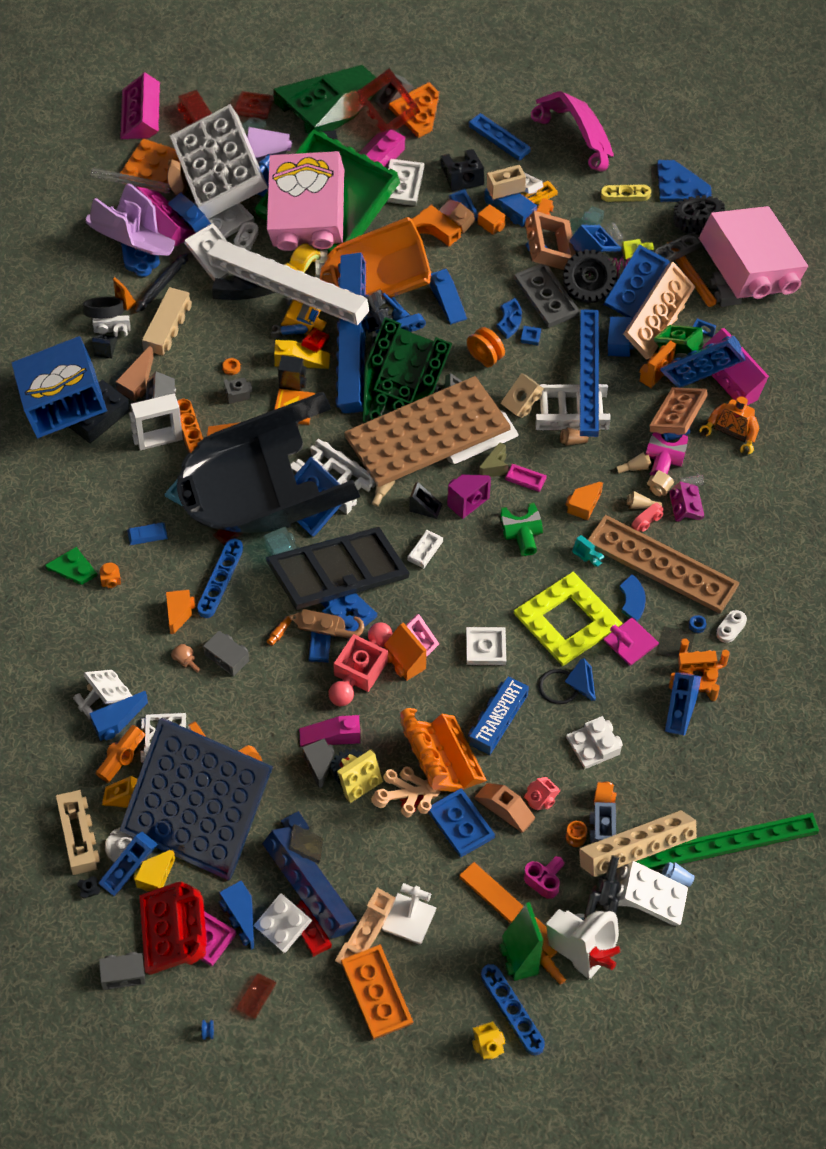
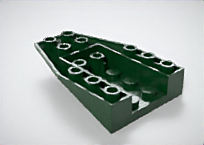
M359 65L273 88L274 103L283 112L291 109L304 121L305 132L308 135L313 129L318 132L334 131L354 119L382 88L383 83L365 66Z
M384 317L365 365L363 423L432 395L453 343L437 337L432 341L400 328L402 323Z

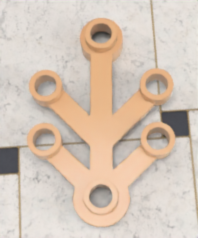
M404 767L400 772V777L403 780L413 782L418 785L417 787L397 778V773L394 770H387L383 776L384 780L389 784L396 785L401 790L390 792L385 789L377 790L371 798L372 803L378 808H384L389 800L408 797L406 803L401 808V813L405 817H410L415 811L414 804L417 796L423 794V800L419 803L417 809L420 813L427 814L431 809V799L437 797L441 790L432 789L428 784V779L423 780L417 777L410 767Z

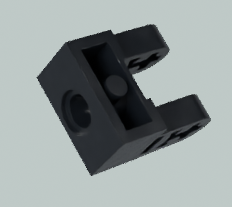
M474 149L464 151L466 161L453 162L449 154L440 155V164L451 191L485 185L484 167Z

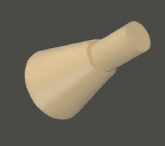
M642 452L626 464L616 468L618 473L629 470H649L651 460L648 454L645 455Z
M395 480L380 487L376 485V495L372 505L379 506L382 497L395 484Z
M635 491L629 494L627 498V505H630L629 509H647L654 503L662 506L661 502L651 501V499Z

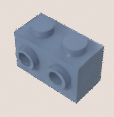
M595 802L594 812H590V824H593V830H590V843L616 835V803Z

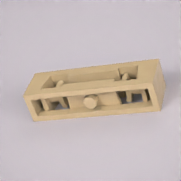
M80 790L56 795L72 874L76 875L97 870L96 863L100 862L98 850L93 851L92 845L96 844L94 832L89 833L88 827L92 826L90 814H85V809H88L86 797L81 796ZM77 813L85 850L88 849L86 853L83 846L75 847L70 820L76 819Z

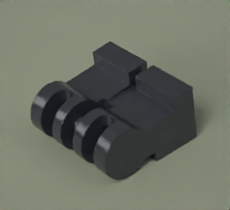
M381 289L364 296L367 298L369 314L363 318L368 333L379 330L384 317L393 320L392 316L388 315V307L379 308L382 304L386 303L385 298L382 299L381 297L383 294Z

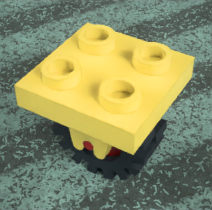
M346 749V753L339 752L340 756L335 755V760L332 759L331 761L334 778L337 780V783H341L345 797L350 803L383 782L375 753L371 750L362 753L361 750L356 752V749H352L349 752V749Z

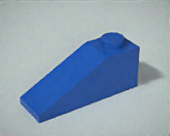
M181 192L168 203L195 233L211 225L206 215Z
M447 269L431 273L430 288L450 325L467 320L455 284Z
M675 673L665 732L679 735L686 734L698 697L701 676Z
M145 691L89 713L91 723L100 741L113 739L148 703Z
M144 832L137 834L100 880L99 884L115 896L158 844Z

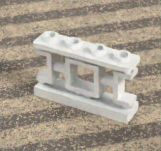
M317 439L315 446H311L312 458L326 471L329 472L333 468L342 474L337 480L340 484L348 482L352 475L358 478L355 482L358 490L363 488L369 492L371 487H375V482L367 470L362 468L356 461L345 457L342 452L333 449L327 442ZM323 455L329 459L325 464L320 462L323 459ZM299 459L296 463L293 462L291 464L294 476L305 464ZM356 499L342 504L339 510L348 514L352 510V506L357 504Z

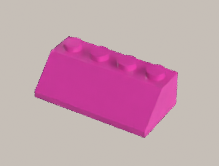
M145 72L123 89L121 139H149L151 136L156 135L159 130L160 82Z
M392 129L378 133L359 154H365L370 160L378 161L387 168L390 164V159H396L405 150V136Z
M136 187L155 206L158 232L174 240L175 246L180 245L185 239L195 234L168 205L169 201L158 191Z
M722 328L702 346V349L708 344L718 343L723 338L731 335L725 328ZM741 347L746 361L712 374V376L734 400L737 401L738 397H745L748 400L747 405L758 400L769 376Z

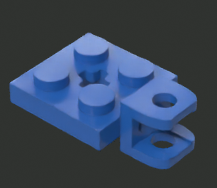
M323 587L322 589H320V592H321V591H325V590H326L325 587ZM356 593L322 602V605L326 608L322 613L341 617L345 622V630L356 631L359 627L358 622L353 619L355 616L363 621L364 627L377 618V612ZM352 611L354 616H346V612Z

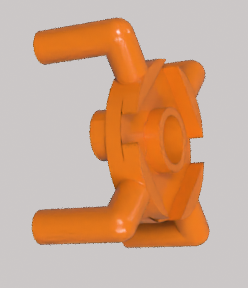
M682 639L679 653L687 652L688 639ZM728 650L722 651L716 668L679 670V673L693 675L694 671H701L704 676L701 677L699 692H705L711 701H716L720 689L719 685L715 684L718 678V670L727 665L730 653ZM672 673L670 677L669 688L671 690L673 689L675 673Z

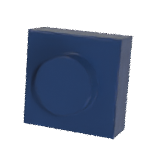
M299 811L281 820L283 827H290L295 836L309 830L308 824Z

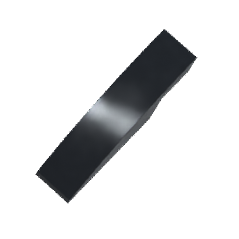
M235 275L233 281L215 278L212 286L213 299L246 300L275 293L270 289Z

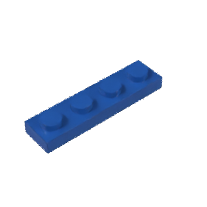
M481 113L469 122L471 129L518 161L530 153V146Z

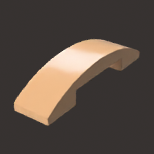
M379 888L376 889L367 904L366 912L348 943L345 942L335 959L337 963L341 964L342 959L370 948L391 911L396 899L394 896Z

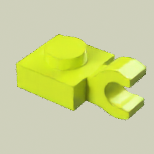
M640 239L622 241L624 259L631 258L639 244L649 250H653V242L641 243Z

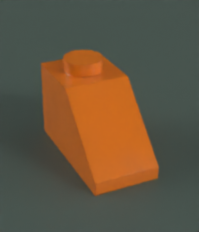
M597 482L575 489L573 495H569L567 498V513L589 520L602 493L603 483Z
M189 590L166 592L170 634H174L192 616L191 609L195 608L194 597H190Z

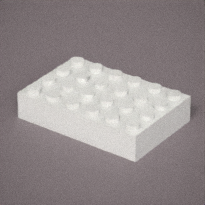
M231 104L170 135L196 204L208 219L268 188L239 117Z

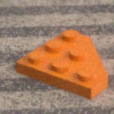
M428 82L389 103V109L420 138L433 129L439 92Z

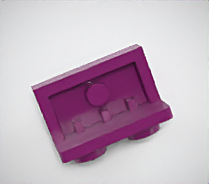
M680 481L669 491L675 521L680 522L684 517L701 520L705 517L698 486Z

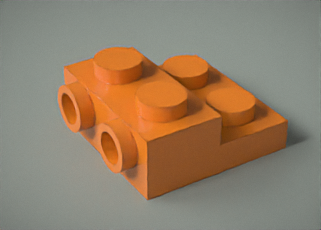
M669 341L666 345H663L658 353H654L648 363L641 367L639 371L641 373L639 380L641 383L652 388L664 376L660 368L674 360L676 349L674 342Z

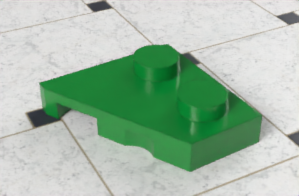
M77 547L45 565L47 570H52L66 579H72L73 582L80 585L98 576L95 569Z

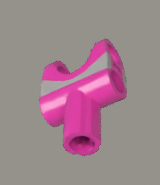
M653 432L646 451V455L648 454L650 459L655 460L650 475L655 476L658 470L668 474L671 464L682 466L688 436L683 435L679 441L668 443L662 438L661 434Z

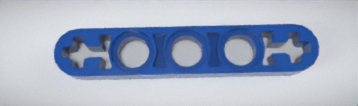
M230 539L226 543L198 603V614L203 618H210L214 615L242 555L243 545L238 539ZM237 545V548L234 549L233 555H231V547ZM226 560H230L233 562V564L228 567L223 566L222 563ZM222 575L225 576L226 579L222 582H218L215 580V578L217 576ZM217 591L219 594L216 597H210L208 593ZM208 601H209V602H210V604H209V608H210V609H207L206 612H205V611H203V608H206V606H207V604H208Z
M492 964L486 965L481 971V979L525 1050L531 1055L541 1054L545 1046L543 1037L499 968ZM487 971H490V973L495 972L494 979L497 983L493 987L491 985H493L494 981L491 977H486ZM498 988H504L507 991V995L499 997L495 991ZM514 1005L519 1011L511 1015L506 1009L508 1006ZM520 1023H526L530 1029L527 1032H521L517 1026ZM531 1034L533 1041L535 1043L539 1042L538 1049H536L535 1047H530L531 1040L529 1036Z

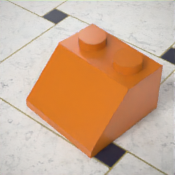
M404 622L401 623L384 644V649L388 650V663H393L396 673L400 677L403 676L406 680H409L426 669L427 650Z

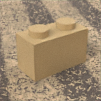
M520 165L487 173V189L492 199L525 191L526 176Z

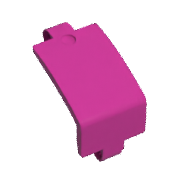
M562 91L536 99V104L540 105L533 108L531 112L532 119L538 123L547 124L551 119L550 109L558 113L571 112L588 147L597 151V153H594L589 158V167L599 172L605 171L609 165L608 156L614 157L613 151L603 127L585 102Z

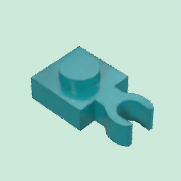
M582 535L576 538L572 552L583 561L587 562L590 560L595 567H598L602 564L600 560L604 558L602 553L594 550L595 545Z

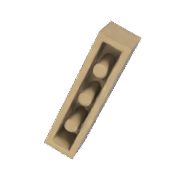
M169 287L142 339L143 350L150 346L153 353L163 356L166 350H170L171 340L177 336L178 326L183 324L186 310L189 311L192 305L189 292Z

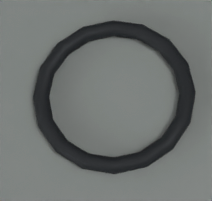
M553 669L544 673L540 678L538 687L540 694L545 700L554 704H566L577 696L578 691L574 690L572 696L565 700H554L548 697L543 691V681L552 673H563L569 676L570 672L563 669Z

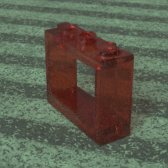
M390 68L357 91L359 103L362 107L366 106L368 108V115L372 120L374 118L377 120L378 123L376 125L381 132L390 129L395 131L420 113L417 104ZM390 82L409 109L386 125L367 98Z

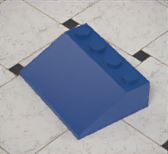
M728 336L718 343L708 344L704 349L692 351L685 357L675 358L671 363L666 364L660 369L671 382L680 388L746 360L739 341L735 336Z

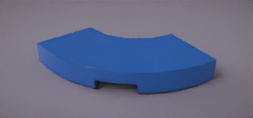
M515 298L501 305L503 318L496 325V328L506 339L517 331L521 323L522 311Z
M631 575L619 587L626 599L621 612L638 622L644 612L646 597L639 580L634 575Z

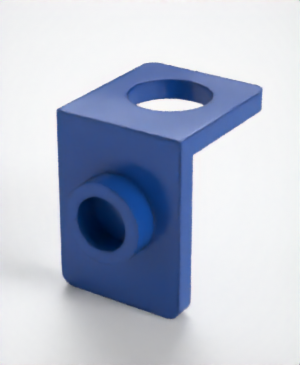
M697 318L693 327L702 328V326H706L711 331L706 332L702 329L703 334L713 337L716 326Z

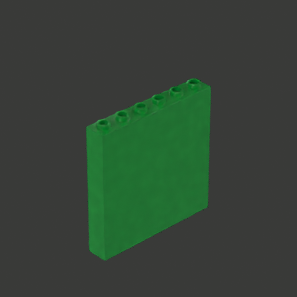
M313 129L295 154L339 151L344 167V243L364 234L400 184L399 176L395 170L387 169L380 162H374L367 155L359 154L352 147H346L337 139H331L325 133ZM268 191L255 207L257 216L265 221L268 218ZM342 243L333 244V246L328 249L318 250H327V253L329 254L336 246Z

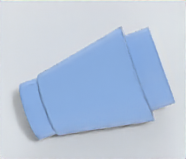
M667 862L662 871L663 876L682 885L690 887L693 883L694 875L675 862Z

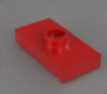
M313 329L303 339L301 346L318 353L327 343L330 336L318 329Z

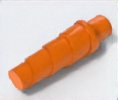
M289 616L285 617L278 627L271 632L267 640L269 645L273 646L283 636V633L292 621Z
M542 951L541 966L560 985L566 981L563 975L550 959V956H546Z

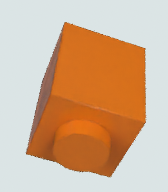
M489 204L478 214V225L494 235L497 231L501 232L504 229L505 214Z

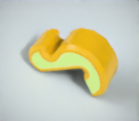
M308 243L301 244L293 252L290 262L285 265L305 273L311 262L320 260L321 255L318 250Z

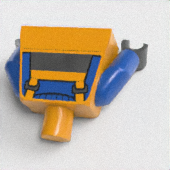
M286 298V304L289 305V308L281 323L282 327L273 325L272 330L276 332H271V336L279 338L282 334L308 335L313 327L322 331L326 322L318 318L321 310L292 298Z

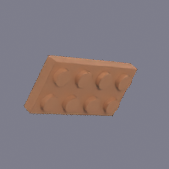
M672 387L650 424V432L686 434L708 396L707 389Z

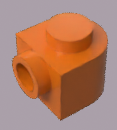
M114 563L102 565L100 568L102 587L114 588L117 585H121L119 567Z
M597 783L593 805H595V802L615 803L616 793L613 792L614 785L612 783Z

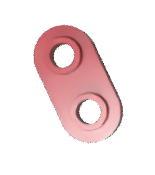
M658 503L652 504L635 518L631 527L639 532L646 531L652 521L661 519L663 507Z

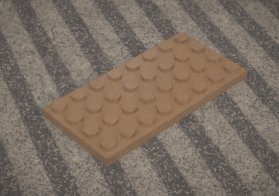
M474 376L347 430L344 433L376 485L380 487L511 430V427L477 377Z

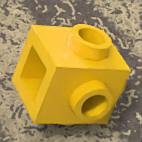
M494 1022L473 1028L475 1040L472 1041L475 1052L480 1053L483 1059H494L499 1054L504 1053L503 1045L505 1044L503 1033L499 1032Z

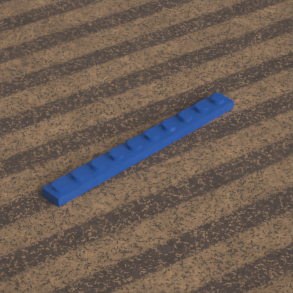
M581 310L580 436L587 437L599 436V310Z

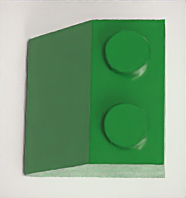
M669 325L654 338V342L661 348L669 341H672L676 344L675 354L684 353L688 355L692 351L702 349L704 345L703 331L699 327Z

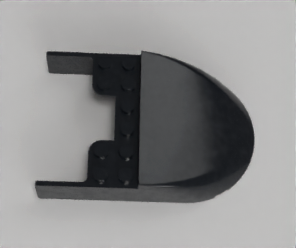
M324 392L222 429L198 442V446L185 457L181 465L180 476L177 478V492L185 511L200 524L211 528L240 533H257L290 528L291 523L360 498V493L353 480L319 492L317 485L312 481L299 485L296 483L288 456L299 452L303 447L298 422L331 410Z

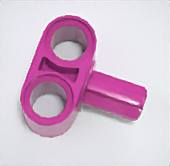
M557 856L546 867L535 861L529 862L525 867L524 880L543 897L548 899L554 898L558 894L560 883L559 878L555 874L565 863L561 857ZM535 872V873H537L538 875H537V876H531L529 873ZM546 885H552L554 888L549 889Z

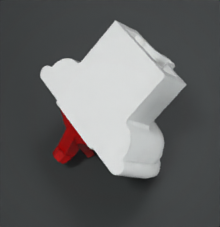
M559 909L546 923L549 946L570 959L575 968L589 980L601 966L610 970L615 968L616 962L611 957L620 953V947H615L619 931L617 917L614 912L596 911L583 921L571 912L566 911L564 913Z

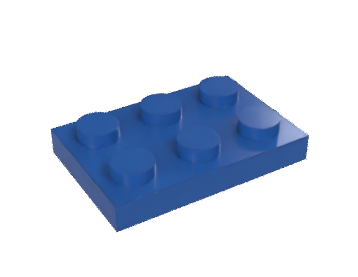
M462 788L431 805L428 813L460 858L495 838L494 832Z

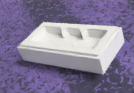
M426 530L408 555L407 560L425 568L442 544L443 537Z

